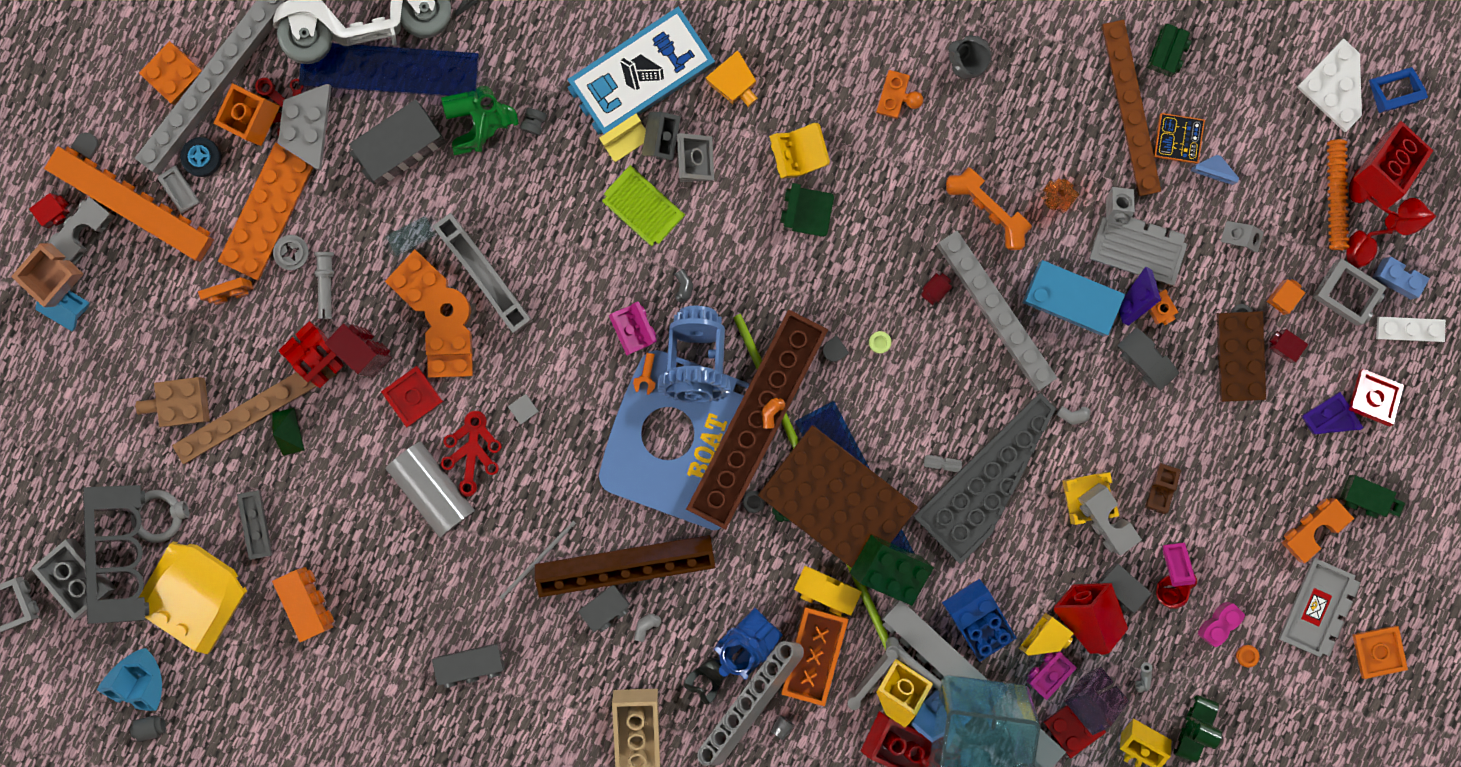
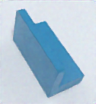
M69 290L55 307H43L39 302H36L35 309L68 330L74 331L77 319L87 310L90 302Z

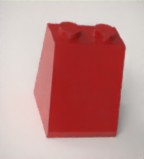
M1112 583L1074 584L1054 606L1055 613L1090 654L1099 653L1105 655L1110 653L1128 630Z

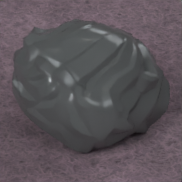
M968 35L962 40L953 41L948 48L953 73L963 79L981 76L992 62L988 41L973 35Z

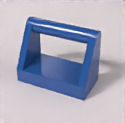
M1413 67L1369 80L1379 113L1428 98L1426 89ZM1409 77L1414 93L1387 100L1379 86Z

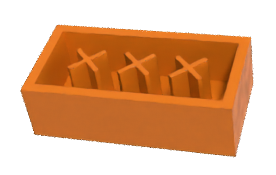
M804 605L794 641L801 644L804 654L801 661L783 683L781 695L825 706L849 620L847 617Z

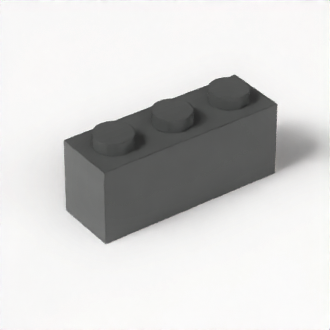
M500 643L442 655L432 659L437 686L444 684V688L458 685L457 681L466 680V683L479 680V676L487 675L488 678L501 675V671L505 670Z

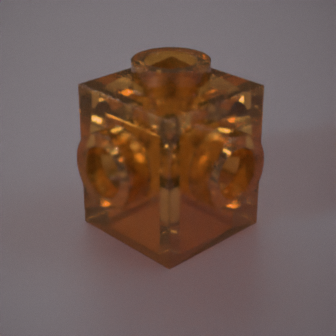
M1058 178L1054 182L1050 180L1044 187L1043 191L1045 194L1042 199L1045 200L1044 204L1053 211L1058 210L1063 214L1080 194L1073 189L1074 186L1071 182L1064 178L1062 180Z

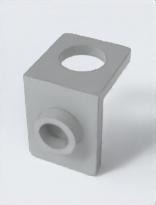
M1227 221L1221 242L1243 246L1253 252H1258L1264 232L1254 225ZM1256 234L1257 239L1255 244L1253 245V238Z

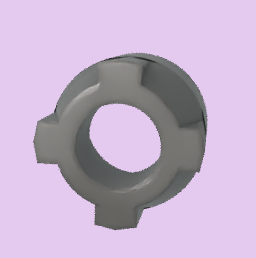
M780 715L771 732L781 740H784L795 725L789 720L788 722L785 721L786 718Z

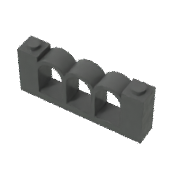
M140 485L83 488L87 624L144 621L145 616H149V602H145L144 597L138 598L143 591V578L134 569L141 561L143 554L140 543L133 538L141 528L142 522L140 513L137 510L141 508V504H145V490L141 491ZM122 510L131 513L135 519V528L129 534L95 536L94 511ZM123 541L132 544L136 550V559L129 566L96 568L95 543ZM129 573L137 581V591L129 598L97 600L96 574Z

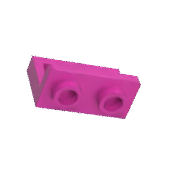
M635 302L626 308L608 315L626 355L642 350L657 342L656 333L653 327L649 325L646 311L639 302Z
M1060 651L1047 653L1042 659L1044 662L1039 667L1035 666L1027 675L1029 678L1026 682L1046 700L1077 669Z

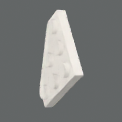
M1342 39L1297 88L1344 132H1347L1362 116L1360 53L1345 39Z

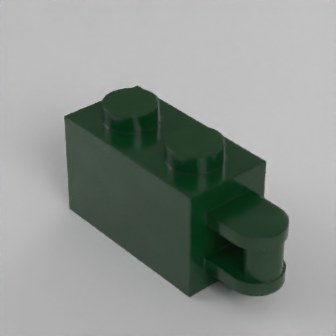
M1349 475L1339 499L1345 502V507L1356 511L1358 508L1366 510L1365 515L1374 519H1378L1379 516L1387 517L1388 514L1400 518L1406 505L1405 502L1395 499L1397 492L1356 475ZM1392 503H1395L1393 511L1390 510Z

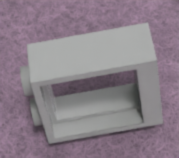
M1341 258L1335 260L1312 298L1358 326L1368 323L1372 318L1373 313L1371 311L1375 305H1379L1385 297L1383 292L1387 287ZM1344 271L1374 289L1359 315L1328 296Z
M23 577L14 578L0 584V591L13 586L24 617L0 626V633L39 618L37 614L39 613L38 604L36 601H32L29 594L31 592L30 584Z

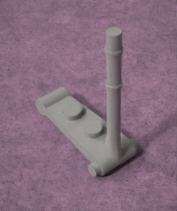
M889 637L886 640V652L856 690L849 692L847 704L851 710L859 709L861 700L868 692L872 693L878 685L877 681L881 676L887 674L891 664L897 659L932 682V686L938 692L940 691L965 713H968L972 708L963 697L957 695L944 682H941L914 660L899 645V640L896 637Z

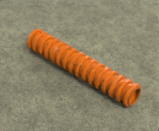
M1342 139L1327 142V146H1329V149H1327V153H1329L1327 156L1329 160L1327 166H1329L1327 173H1330V176L1327 177L1330 180V183L1327 184L1330 187V190H1328V194H1330V197H1328V201H1330V204H1328L1330 211H1328L1330 215L1328 221H1330L1328 228H1331V231L1328 232L1331 238L1328 241L1331 242V245H1329L1331 250H1346L1349 248L1347 241H1349L1347 237L1349 231H1347L1349 217H1346V214L1349 213V210H1346V207L1349 206L1346 203V200H1348V196H1346V193H1348V189H1346V186H1348V182H1346V179H1348L1346 175L1348 172L1346 168L1348 162L1345 161L1348 158V155L1345 154L1348 149L1345 148L1347 141Z

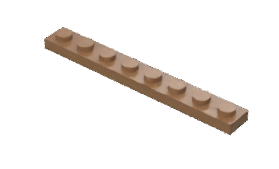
M327 365L321 370L328 379L338 375ZM296 372L172 446L182 464H186L317 386L311 381L307 383Z

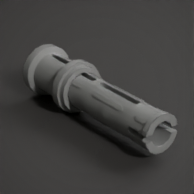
M314 252L317 260V270L314 271V275L318 277V319H332L331 277L334 275L332 270L334 252Z

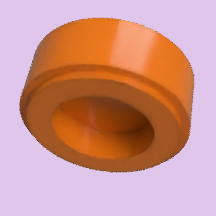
M1243 645L1236 652L1238 663L1247 668L1255 666L1260 658L1258 650L1251 645Z

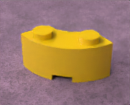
M804 566L794 588L795 591L802 594L801 599L810 603L816 600L829 606V611L839 616L842 613L851 616L862 591L808 566Z

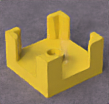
M1110 472L1062 480L1071 524L1078 525L1092 520L1090 516L1087 518L1081 511L1080 506L1082 504L1078 498L1098 483L1106 486L1111 492L1109 483H1112ZM1117 506L1111 510L1108 518L1119 516Z

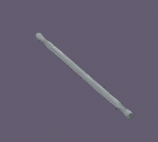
M572 521L568 528L534 560L499 598L503 600L535 567V564H538L576 523Z

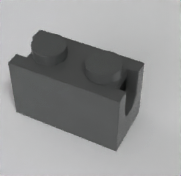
M649 112L641 156L656 157L658 160H673L681 116L665 112Z
M1115 562L1097 581L1098 584L1112 583L1121 610L1125 613L1128 610L1135 613L1152 594L1122 566Z
M612 585L579 609L578 613L593 633L597 630L601 633L611 626L609 621L614 617L620 619L629 612L627 608L631 604L616 585Z

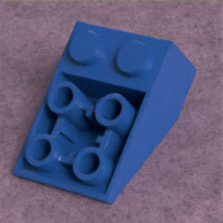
M980 579L942 602L979 662L1017 639L990 591Z

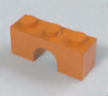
M1325 498L1320 501L1316 506L1318 510L1313 514L1308 513L1300 520L1302 524L1297 529L1292 528L1285 533L1284 537L1286 539L1281 543L1300 563H1306L1322 549L1314 539V533L1319 526L1325 525L1332 533H1339L1354 519L1336 498H1330L1329 500Z

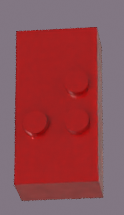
M1399 121L1381 137L1353 179L1387 210L1407 193L1434 150L1402 121Z

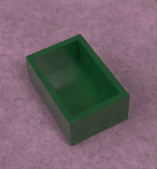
M871 534L849 573L860 584L913 606L934 567L923 557Z

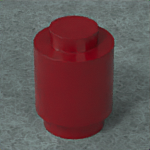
M935 273L922 288L923 291L920 295L933 306L936 302L939 303L951 290L952 286L950 283L952 280L944 273L940 275Z

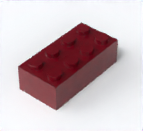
M343 323L325 342L358 375L375 377L392 359L389 355L391 351L383 343L375 342L373 340L375 336L367 328L359 327L358 325Z

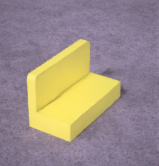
M634 114L599 137L613 161L617 162L644 143L646 129L637 114Z

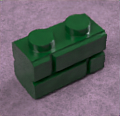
M1168 23L1164 24L1146 68L1172 77L1175 72L1179 73L1184 62L1180 60L1183 52L1187 53L1192 40L1188 39L1190 32Z

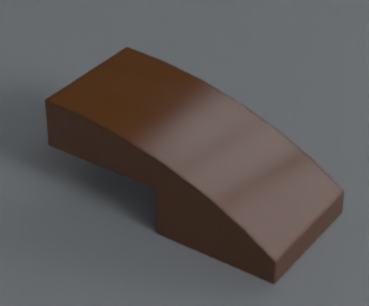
M1162 463L1159 464L1145 508L1165 515L1168 514L1173 493L1177 490L1181 474L1180 469Z

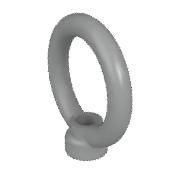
M151 490L145 493V503L152 499L166 501L170 505V514L173 522L169 529L161 534L149 533L141 525L137 535L147 542L161 543L172 538L178 532L182 519L189 518L190 514L186 501L178 502L172 494L163 490ZM141 504V508L137 510L139 513L141 512V509L144 506V504ZM131 514V524L134 529L135 519Z

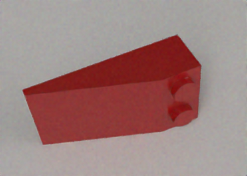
M881 711L878 712L860 750L869 759L887 767H946L953 751L955 753L948 767H955L962 752L961 749L950 745L948 751L943 753L912 725L908 724L905 728Z

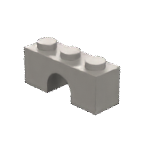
M91 197L84 199L78 205L79 210L73 216L68 217L63 224L62 230L59 233H55L49 240V243H52L66 257L64 260H70L74 265L87 251L79 242L80 231L84 227L90 226L95 231L102 233L116 217L105 206Z
M1098 483L1078 498L1082 504L1080 506L1081 511L1087 518L1090 516L1094 522L1091 526L1098 535L1103 536L1105 539L1103 544L1110 553L1115 552L1121 556L1142 540L1129 521L1122 518L1114 524L1109 523V513L1118 506V503L1106 486Z

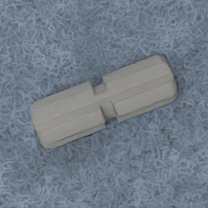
M926 455L924 457V466L959 472L962 468V461Z

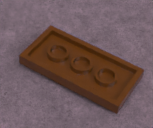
M1263 311L1216 313L1220 402L1266 400Z

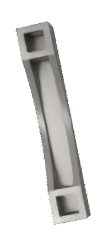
M449 213L433 225L434 229L469 272L512 333L517 334L533 322L453 214Z

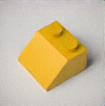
M1045 613L1019 649L1028 656L1059 652L1062 648L1066 649L1073 640L1071 636L1074 633L1052 616Z
M895 659L876 693L886 715L906 728L917 715L933 683Z

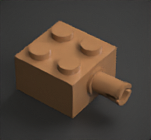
M202 377L154 383L156 398L136 401L135 404L138 415L157 412L159 427L210 422L205 378Z

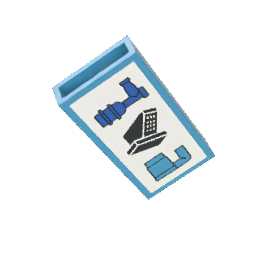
M678 6L568 78L567 80L570 85L567 88L574 98L578 96L582 104L579 106L585 116L591 115L595 121L592 123V126L597 134L603 133L604 135L634 114L639 116L715 66V60Z

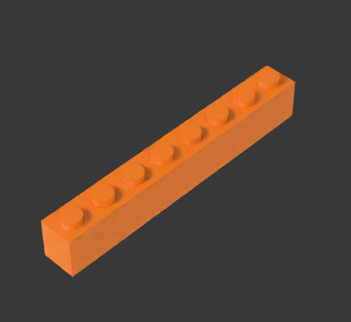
M57 146L44 167L45 170L190 258L199 262L202 261L214 241L213 238L209 237L211 232L201 226L197 229L190 225L192 222L190 219L181 214L179 217L171 214L173 209L163 203L160 206L153 203V197L145 192H142L141 195L134 191L135 186L125 180L122 183L115 180L116 175L106 169L103 172L96 168L97 163L88 158H85V160L77 157L79 152L68 146L66 149Z

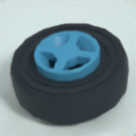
M193 138L185 143L181 150L180 159L182 166L193 176H210L221 165L222 156L220 149L216 143L208 138Z

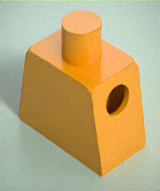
M738 50L706 77V82L732 104L741 98L747 107H750L758 100L756 95L750 90L756 85V79Z

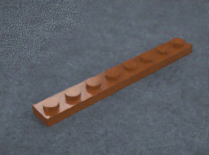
M1125 20L1102 24V30L1138 196L1161 192Z

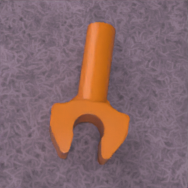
M646 353L642 375L634 378L633 385L636 392L639 391L641 382L648 383L647 395L654 390L656 383L651 379V372L655 354Z

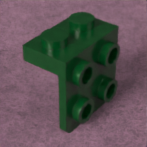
M792 183L791 189H786L784 201L788 202L787 210H782L780 223H784L783 230L825 237L828 233L834 195L827 192L800 188L801 184Z

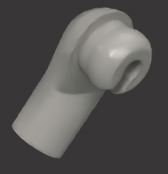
M648 614L639 619L634 640L644 642L647 630L659 627L661 618L655 614Z
M1147 662L1141 665V680L1135 682V688L1139 693L1147 692L1151 688L1152 665Z

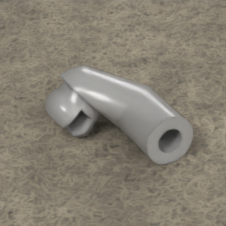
M1061 406L1056 415L1071 425L1087 422L1091 411L1087 407H1081L1078 411L1071 412L1064 406Z

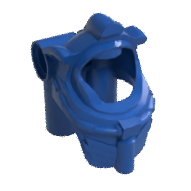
M755 607L735 628L728 630L727 634L714 647V651L719 654L722 664L719 668V673L722 676H727L731 673L740 675L746 680L760 663L766 661L778 640L783 636ZM742 647L744 650L733 660L732 657Z

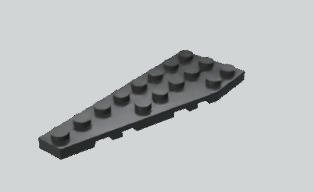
M1041 392L913 516L960 565L993 533L1010 496L1013 494L1032 453H1034L1038 441L1056 410Z

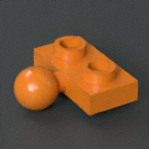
M888 70L876 111L878 114L898 119L903 102H906L908 107L912 109L922 106L923 96L917 91L910 92L909 94L906 93L910 75Z

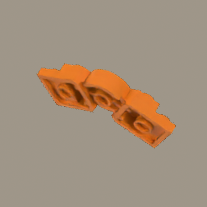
M414 249L385 282L415 311L425 312V317L431 325L425 333L428 378L473 376L472 332L465 326L471 315L470 303L464 294L456 289L448 288V279ZM447 304H451L453 307V313L450 316H444L442 312L443 307Z

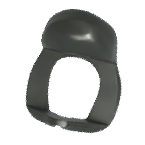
M707 659L696 670L692 671L684 681V687L690 692L698 693L700 699L705 704L713 702L717 696L720 684L726 677L719 673V668L722 665L720 659ZM699 675L707 677L712 684V689L707 695H705L704 690L700 687L692 686L694 680Z

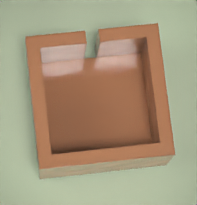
M40 243L11 277L43 307H55L83 276V273L70 260H64L66 257L52 243Z

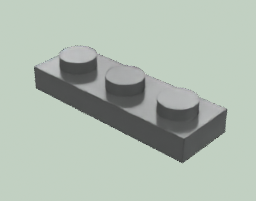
M261 490L237 494L249 560L273 555Z

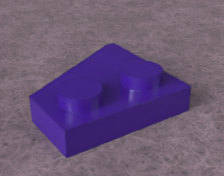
M1148 267L1142 270L1125 295L1119 308L1122 323L1127 326L1161 301L1153 271Z
M1341 392L1335 393L1301 415L1312 434L1361 430L1364 428L1354 412L1349 411V404Z

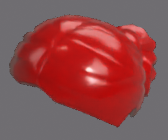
M1167 575L1157 583V599L1169 609H1178L1184 606L1189 599L1191 589L1197 585L1196 576L1195 584L1163 588L1168 585L1172 586L1170 576Z

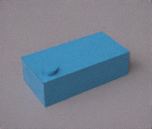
M1042 260L1037 265L1022 303L1105 337L1110 333L1125 294Z

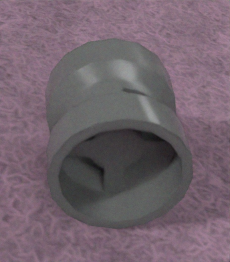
M527 107L525 111L526 118L521 122L519 129L540 136L542 133L541 126L546 121L547 114Z

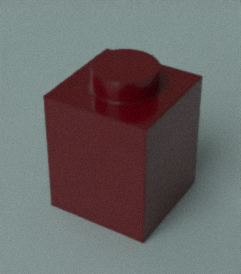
M1287 329L1280 330V332L1276 331L1269 340L1272 343L1269 349L1289 363L1297 362L1308 346V343Z

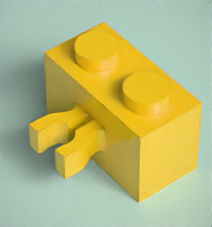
M1134 718L1121 732L1120 750L1126 752L1124 761L1128 763L1131 758H1136L1134 767H1140L1142 762L1150 767H1162L1171 757L1172 740Z

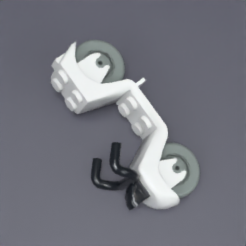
M288 0L280 4L276 9L273 17V27L278 28V42L288 58L297 63L312 64L322 60L329 53L333 39L340 45L351 46L391 37L393 46H397L396 35L399 34L401 25L408 33L419 38L437 36L449 24L451 17L450 1L452 0H391L390 19L385 20V17L373 19L372 23L364 25L363 22H356L350 24V28H345L322 0Z

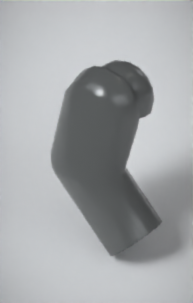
M681 269L674 274L681 284L679 292L675 294V298L678 302L683 303L691 298L694 285L685 270Z

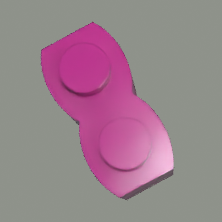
M1224 602L1217 607L1213 617L1201 625L1198 635L1209 645L1218 647L1226 641L1230 631L1242 623L1245 614L1235 604Z

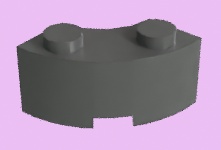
M1136 327L1117 345L1122 352L1120 357L1128 365L1132 363L1143 375L1141 379L1150 388L1154 386L1161 391L1179 374V371L1166 355L1162 356L1154 347L1156 344Z

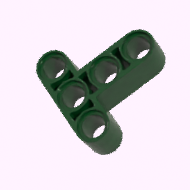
M1200 695L1194 697L1195 703L1193 708L1190 707L1186 717L1188 721L1178 737L1179 744L1177 749L1174 748L1173 751L1174 755L1193 763L1198 762L1204 746L1216 749L1222 737V731L1213 726L1219 709V703Z

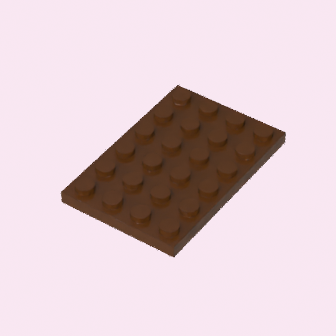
M813 425L758 494L765 502L851 568L871 534L891 543L918 508L912 501Z

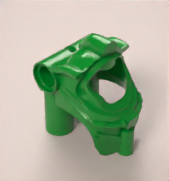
M479 86L475 91L471 90V92L441 97L446 120L472 115L473 128L471 131L457 137L452 142L454 156L472 152L473 149L475 152H482V146H484L488 138L494 135L498 128H508L511 124L514 126L519 124L515 109L504 103L497 102L492 90L487 86ZM485 97L490 98L487 102H481Z

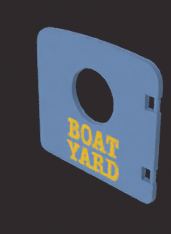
M658 350L648 352L655 354L651 372V379L656 383L655 388L647 395L648 383L641 382L639 391H635L633 382L634 378L642 375L646 355H644L631 379L613 424L599 472L600 484L606 491L710 530H719L721 527L686 510L744 397V395L733 392L735 385L737 384L748 389L750 383L723 374V377H728L731 383V393L724 400L719 399L718 402L711 400V403L675 401L674 398L662 396L661 393H658L657 389L659 376L667 373L668 353ZM679 357L676 358V362L683 366H701ZM663 407H673L683 411L690 418L694 427V440L690 449L683 456L673 460L659 459L650 454L645 448L641 436L642 426L648 415Z

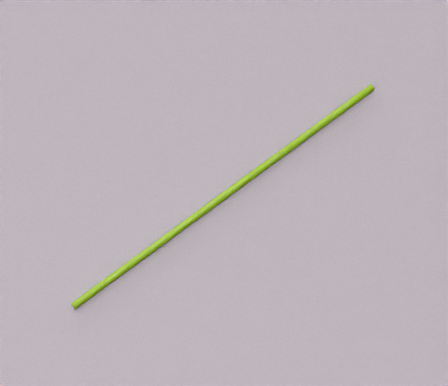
M738 314L733 319L758 370L762 362L761 356L742 315ZM786 413L781 423L794 449L799 439ZM852 576L857 589L862 591L860 596L886 650V640L889 638V635L883 626L867 587L860 584Z

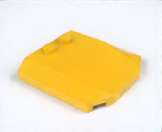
M173 541L167 547L138 598L144 597L145 602H149V616H145L147 620L192 650L209 654L247 593V589L245 587L242 588L237 580L238 575L234 569L198 545H183Z

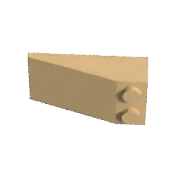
M658 689L613 690L612 712L615 767H660Z

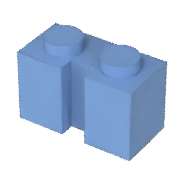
M1393 257L1383 258L1372 277L1410 300L1420 297L1430 279L1416 270L1404 271L1406 265Z

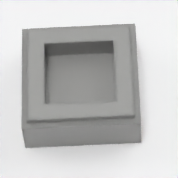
M527 394L508 406L521 425L539 412Z

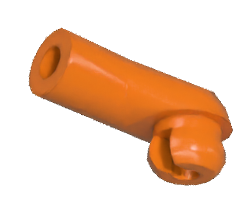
M773 398L763 407V429L774 428V415L779 410H784L785 408L783 399Z

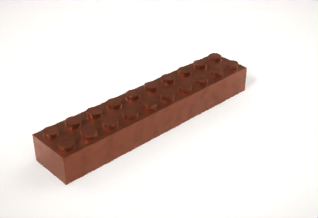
M788 309L686 510L725 530L727 529L828 329ZM773 398L783 399L785 408L784 410H779L774 415V428L763 429V407Z

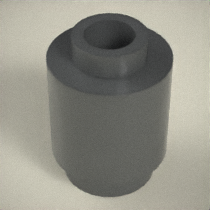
M153 715L134 720L133 725L130 727L131 736L133 739L136 738L138 742L161 737L162 734L166 733V723L163 716Z

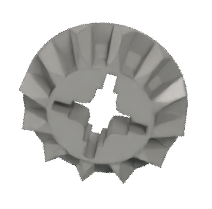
M286 235L276 242L273 256L281 268L295 270L300 269L307 263L309 255L308 245L302 238L296 235ZM288 246L292 249H299L295 253L296 260L290 256H285L288 253Z

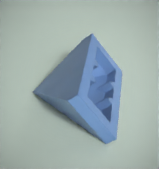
M1215 155L1193 166L1191 172L1231 185L1238 183L1239 177L1222 156Z

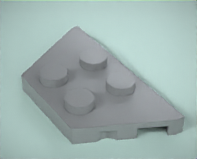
M330 84L322 85L283 100L278 144L317 170L322 169L332 88Z

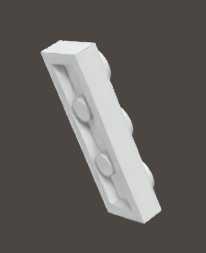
M1377 317L1376 339L1445 342L1446 320Z

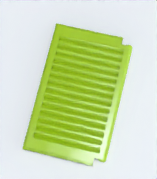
M631 165L604 193L606 198L602 200L608 208L650 246H653L655 241L659 244L685 216L681 210Z

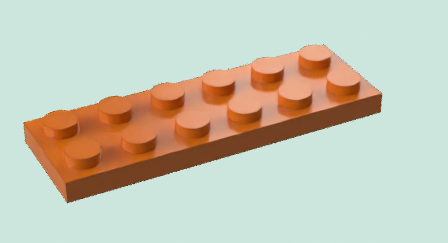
M275 142L218 262L259 281L273 253L274 246L279 240L314 167Z

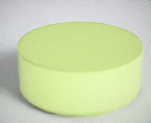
M883 331L875 332L869 339V346L875 353H885L891 347V338Z

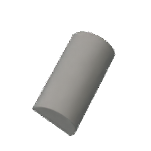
M421 441L408 448L385 468L439 538L443 537L475 512Z

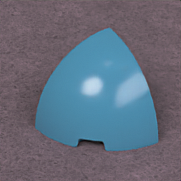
M146 648L137 650L121 660L105 676L97 690L118 703L124 700L127 703H131L135 709L156 711L162 695V678L159 666L153 655Z

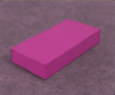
M1186 544L1163 545V554L1172 587L1195 584L1196 579Z

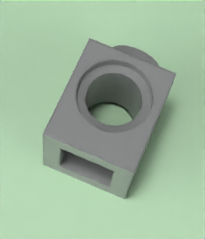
M1112 187L1106 197V221L1128 224L1135 213L1134 189Z

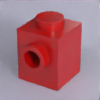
M49 193L29 208L40 225L48 229L53 225L58 226L67 219L65 216L70 213L66 208L68 206L67 201L61 195L57 196Z

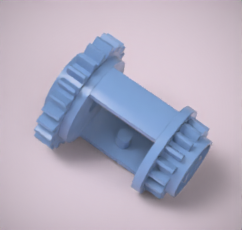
M687 306L680 309L677 315H674V322L669 326L667 373H663L658 378L657 389L658 393H661L662 396L688 403H711V400L718 402L719 399L724 400L725 397H729L731 383L728 377H723L725 327L721 324L722 317H719L714 309L705 306ZM677 340L689 343L716 342V349L708 350L709 359L715 358V370L701 366L676 367Z

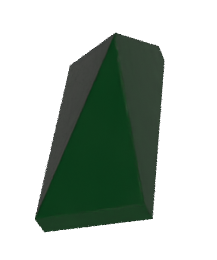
M295 408L272 413V433L282 455L305 451Z

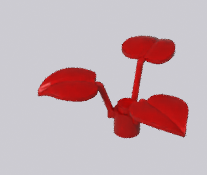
M1360 168L1354 173L1350 182V199L1359 204L1364 203L1368 199L1369 202L1389 215L1385 219L1386 230L1373 231L1368 234L1358 230L1350 236L1347 242L1349 248L1346 249L1347 261L1357 269L1368 265L1377 254L1378 245L1376 240L1371 238L1372 236L1392 234L1393 231L1405 236L1412 235L1426 227L1436 217L1417 198L1406 199L1399 206L1398 214L1389 209L1386 210L1353 179Z

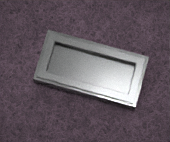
M176 165L157 177L180 214H184L200 204L199 199Z

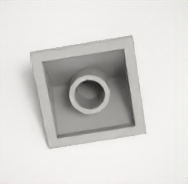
M677 134L680 182L714 180L712 136Z

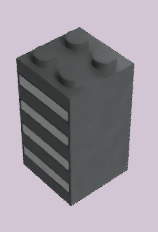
M415 99L349 143L352 149L349 153L356 163L364 166L362 172L368 181H371L373 184L377 183L382 187L447 142L423 106Z

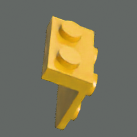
M812 123L790 133H776L769 136L781 179L796 178L828 166L830 163L819 123Z

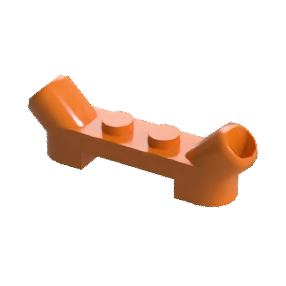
M967 167L961 175H949L946 180V191L949 195H970L974 199L972 203L979 210L982 211L984 208L990 214L988 218L995 225L1001 224L1005 228V247L1008 250H1021L1025 247V235L1032 229V225L1019 212L1010 217L979 188L985 182L979 174Z

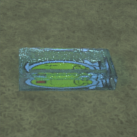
M423 216L386 237L395 255L398 256L436 235L427 217Z

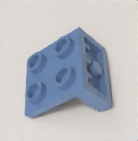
M935 689L925 698L911 725L931 741L936 748L946 753L957 731L971 720L973 714L971 712L965 713L961 708L956 707V704Z

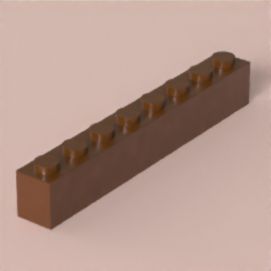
M711 535L535 564V583L539 598L715 569Z

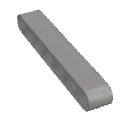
M783 641L775 647L700 747L697 757L702 765L718 766L726 760L801 661L804 654L801 644ZM789 648H791V655H790V656H788V649H789ZM776 665L778 666L777 674L775 673ZM763 682H764V684H765V689H764V691L762 690V684H763ZM750 700H751V702H752L751 708L749 707V701H750ZM737 717L739 719L738 725L736 724ZM724 734H725V736H726V741H725V743H724V741H723V736H724Z

